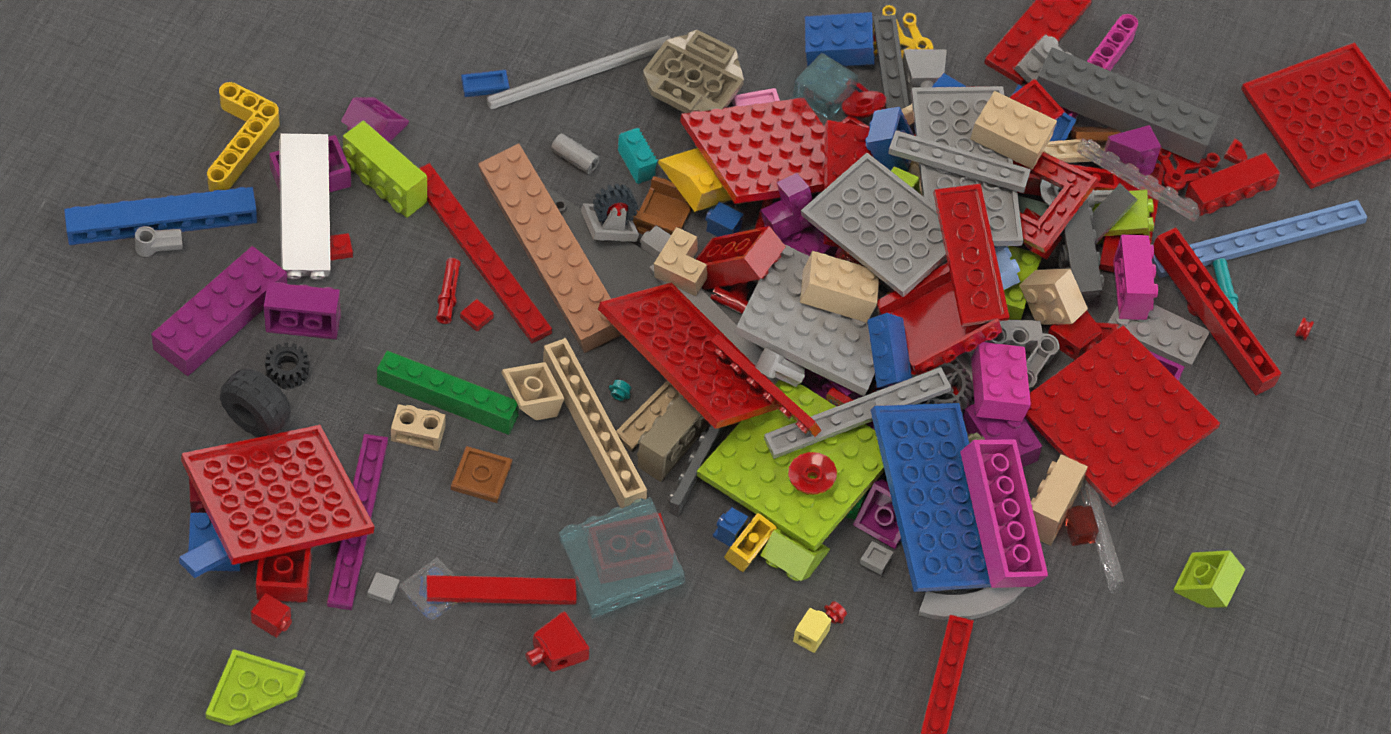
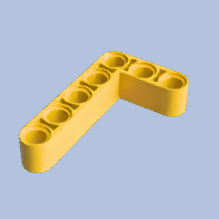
M233 82L224 83L219 88L220 106L224 111L246 121V123L208 169L207 180L210 192L229 190L279 127V108L274 102Z

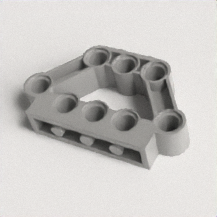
M1000 321L1002 332L994 338L996 341L992 339L985 342L1025 347V351L1031 352L1030 357L1026 361L1030 393L1037 382V375L1043 366L1050 363L1059 350V342L1053 335L1042 333L1041 321ZM975 349L960 354L950 363L952 365L958 363L959 369L966 368V375H970V383L972 384V355L970 353H974Z

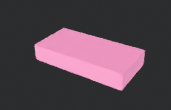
M776 88L735 95L732 99L733 106L780 101Z

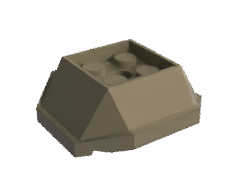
M699 30L691 31L688 35L666 40L643 70V78L651 96L685 113L727 108L744 82L736 49Z

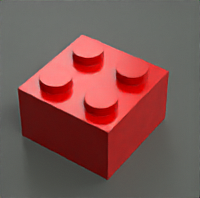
M311 547L259 559L256 577L257 600H260L267 593L278 601L307 603L312 561Z

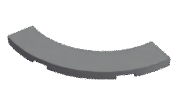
M987 587L962 595H944L926 591L918 615L948 621L950 614L970 620L993 614L1014 602L1027 587Z

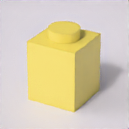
M809 608L795 629L793 642L815 653L829 632L832 619L828 618L822 611Z

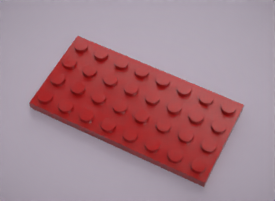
M672 282L600 302L598 310L715 429L780 408L776 402L772 405L763 397V390L760 388L755 390L746 381L748 377L744 373L738 375L730 367L731 362L727 358L723 361L714 352L716 347L711 340L719 334L756 367Z

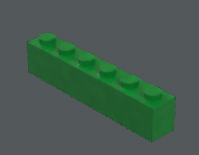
M386 351L377 367L378 385L504 434H510L519 417V406L516 400L393 352Z

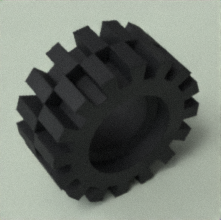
M288 342L284 343V347L277 344L276 350L272 347L270 354L267 353L266 376L272 382L274 381L277 386L281 384L282 389H286V385H290V389H293L295 383L297 386L302 385L301 380L305 382L307 375H309V359L306 351L303 352L301 346L297 349V344L294 343L289 347ZM283 361H292L296 363V368L284 371L279 369L278 365Z

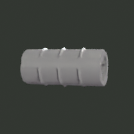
M563 133L559 134L552 143L551 151L587 174H591L600 161L599 156Z

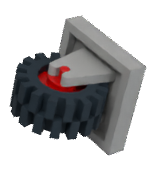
M611 184L607 185V190L602 188L600 190L601 194L597 193L595 195L596 199H593V204L583 203L581 213L594 240L637 241L639 234L634 225L632 215L636 216L638 205L629 187L627 188L623 184L621 187L619 184H614L612 188Z

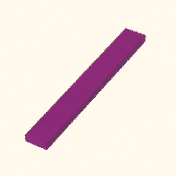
M364 434L353 487L370 519H372L388 437ZM368 535L340 541L327 607L352 610Z

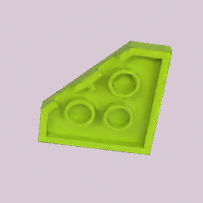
M233 649L206 711V719L231 726L297 697L305 678V671Z

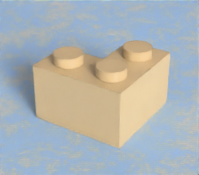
M676 227L654 262L655 278L666 283L672 282L677 288L694 296L698 294L707 279V264L693 258L698 251L697 236Z

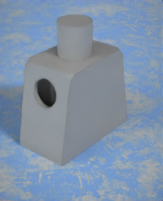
M904 49L902 62L904 75L910 91L912 88L932 87L945 71L946 50Z

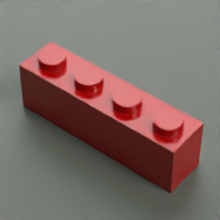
M1263 153L1190 182L1185 197L1199 216L1206 213L1211 214L1221 207L1231 206L1241 199H1248L1256 193L1273 189L1277 184L1280 172L1267 153Z

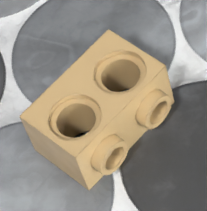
M398 404L391 426V441L438 451L445 430V414L435 410L418 409L412 405L404 406Z

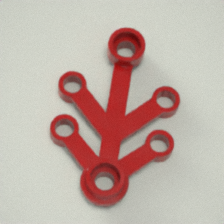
M1160 148L1157 158L1166 172L1163 178L1164 186L1171 192H1178L1185 187L1186 183L1205 177L1203 174L1206 176L1212 174L1209 168L1217 167L1220 161V157L1216 153H1208L1206 158L1201 159L1200 163L1172 153L1178 165L1175 170L1169 160L1172 152ZM1200 168L1198 173L1184 174L1186 170Z

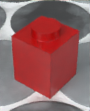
M265 593L251 610L252 624L277 638L282 631L285 632L291 625V609L289 606Z

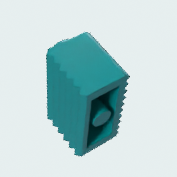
M639 128L621 133L618 138L619 146L617 150L637 184L652 180L653 176L656 177L658 160L654 156L652 149H650L648 142L644 139V135H642Z

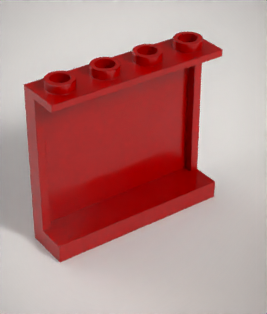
M948 263L933 270L904 297L894 291L877 300L876 307L880 315L889 313L903 318L909 361L917 376L932 371L944 363L952 362L960 354L974 350L977 345L986 340L996 338L1002 332L998 318L985 324L961 327Z

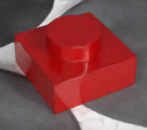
M349 233L330 236V261L353 257Z
M476 299L460 312V318L475 331H479L494 318V312Z

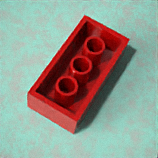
M770 226L712 238L696 258V260L707 264V279L702 288L706 290L716 286H732L742 282L759 281L767 276L771 265L781 258L780 254L786 246Z

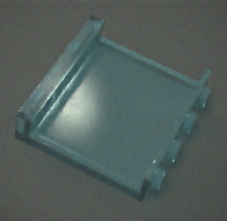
M651 497L645 500L643 498L637 499L631 505L624 508H613L608 514L600 517L592 516L586 519L584 523L568 525L559 532L560 545L563 544L587 600L588 610L592 618L685 583L684 571Z

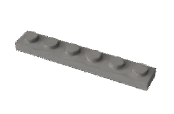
M895 131L888 153L1024 193L1031 170L900 131Z

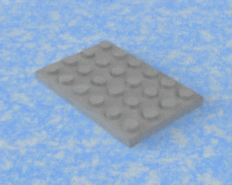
M868 153L862 156L801 210V215L902 297L907 295L947 259L936 206Z

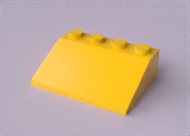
M698 148L658 161L660 167L695 212L715 206L719 202L724 203L732 200Z

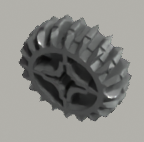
M951 362L936 367L935 369L942 368L951 386V390L918 404L959 403L962 412V409L968 407L973 390V384L970 383V375H966V368L959 369L958 363L952 365L950 364ZM956 386L959 392L958 395L953 393L952 387Z

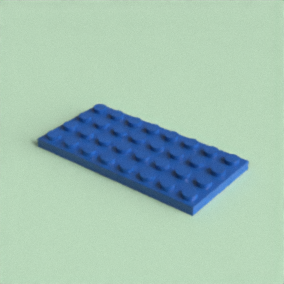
M960 404L874 406L870 411L914 592L991 587L960 452L969 444Z

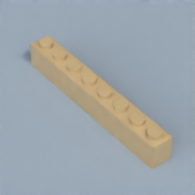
M564 338L545 345L543 362H546L564 397L565 404L621 510L625 513L646 505L647 489L567 339Z

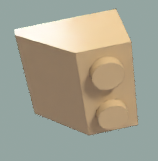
M546 362L502 370L501 373L519 408L534 420L558 416L564 397Z

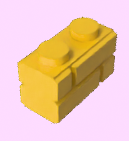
M757 513L729 548L724 558L737 569L744 572L768 542L772 532L777 527Z

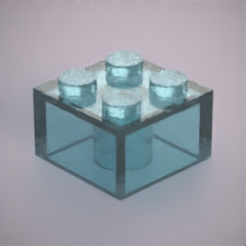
M821 53L795 80L793 97L805 98L812 109L830 119L840 109L842 103L855 92L858 75Z

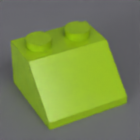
M778 528L772 532L760 556L765 558L766 563L770 566L786 571V575L795 581H803L811 576L830 548L821 544L814 552Z
M1230 550L1192 552L1173 590L1175 593L1207 608L1227 607L1245 569Z

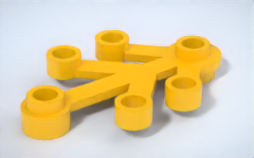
M887 5L883 8L882 16L887 15L886 11H891L893 13L891 15H896V9L893 6ZM907 13L903 17V25L909 29L912 39L904 36L897 21L900 45L908 47L906 49H933L932 42L928 38L921 36L916 26V16L913 13ZM906 19H912L913 22L909 23ZM874 42V48H876L874 57L878 55L876 42ZM918 45H924L926 47L919 48Z

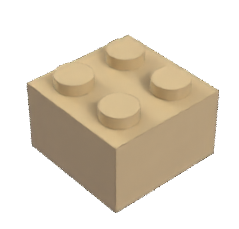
M1071 269L1035 270L1020 284V288L1035 321H1041V324H1072L1088 309Z

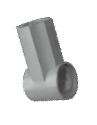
M148 226L140 227L135 232L136 253L142 257H150L156 251L182 250L181 230L155 231Z
M764 348L755 367L766 376L776 377L796 387L805 376L804 367L785 359L784 356L767 348Z

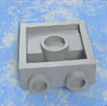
M1044 35L1014 69L1028 83L1034 78L1037 80L1051 47L1060 51L1063 50L1059 47V43L1054 37Z

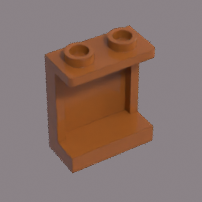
M653 176L649 192L640 210H636L637 214L633 216V222L640 234L644 235L645 232H650L655 226H658L672 235L676 227L683 229L692 207L672 182Z

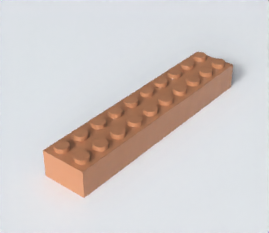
M520 144L478 163L485 184L583 352L586 353L622 335L598 310L600 302L609 300L611 297Z

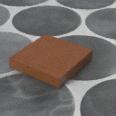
M1072 127L1068 135L1074 140L1107 141L1108 136L1121 132L1112 127Z
M466 446L452 481L451 490L498 503L512 465V459Z

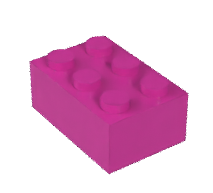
M1121 235L1113 260L1119 319L1147 320L1149 311H1153L1154 298L1158 296V284H1154L1156 265L1152 264L1154 246L1150 245L1149 235Z
M987 342L977 345L971 357L976 417L1022 422L1031 405L1025 347Z

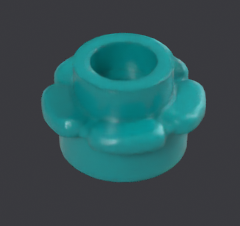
M615 380L613 385L609 386V390L612 391L611 396L614 399L623 401L630 398L632 387L622 380Z

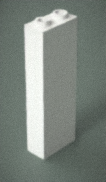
M281 134L279 140L281 268L287 272L288 279H300L301 276H310L311 279L317 280L324 279L330 273L328 134Z

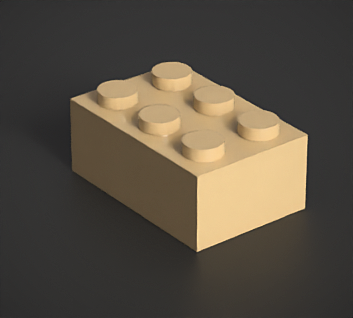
M994 91L976 120L970 139L1033 169L1049 143L1057 121Z
M812 251L803 269L800 303L867 323L877 305L879 277L864 266Z
M1062 454L1057 462L1052 461L1046 480H1042L1036 498L1031 500L1039 539L1050 546L1081 489L1088 467Z

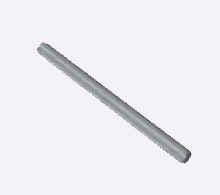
M664 36L488 96L487 105L490 109H494L657 53L663 43L671 38L670 36Z

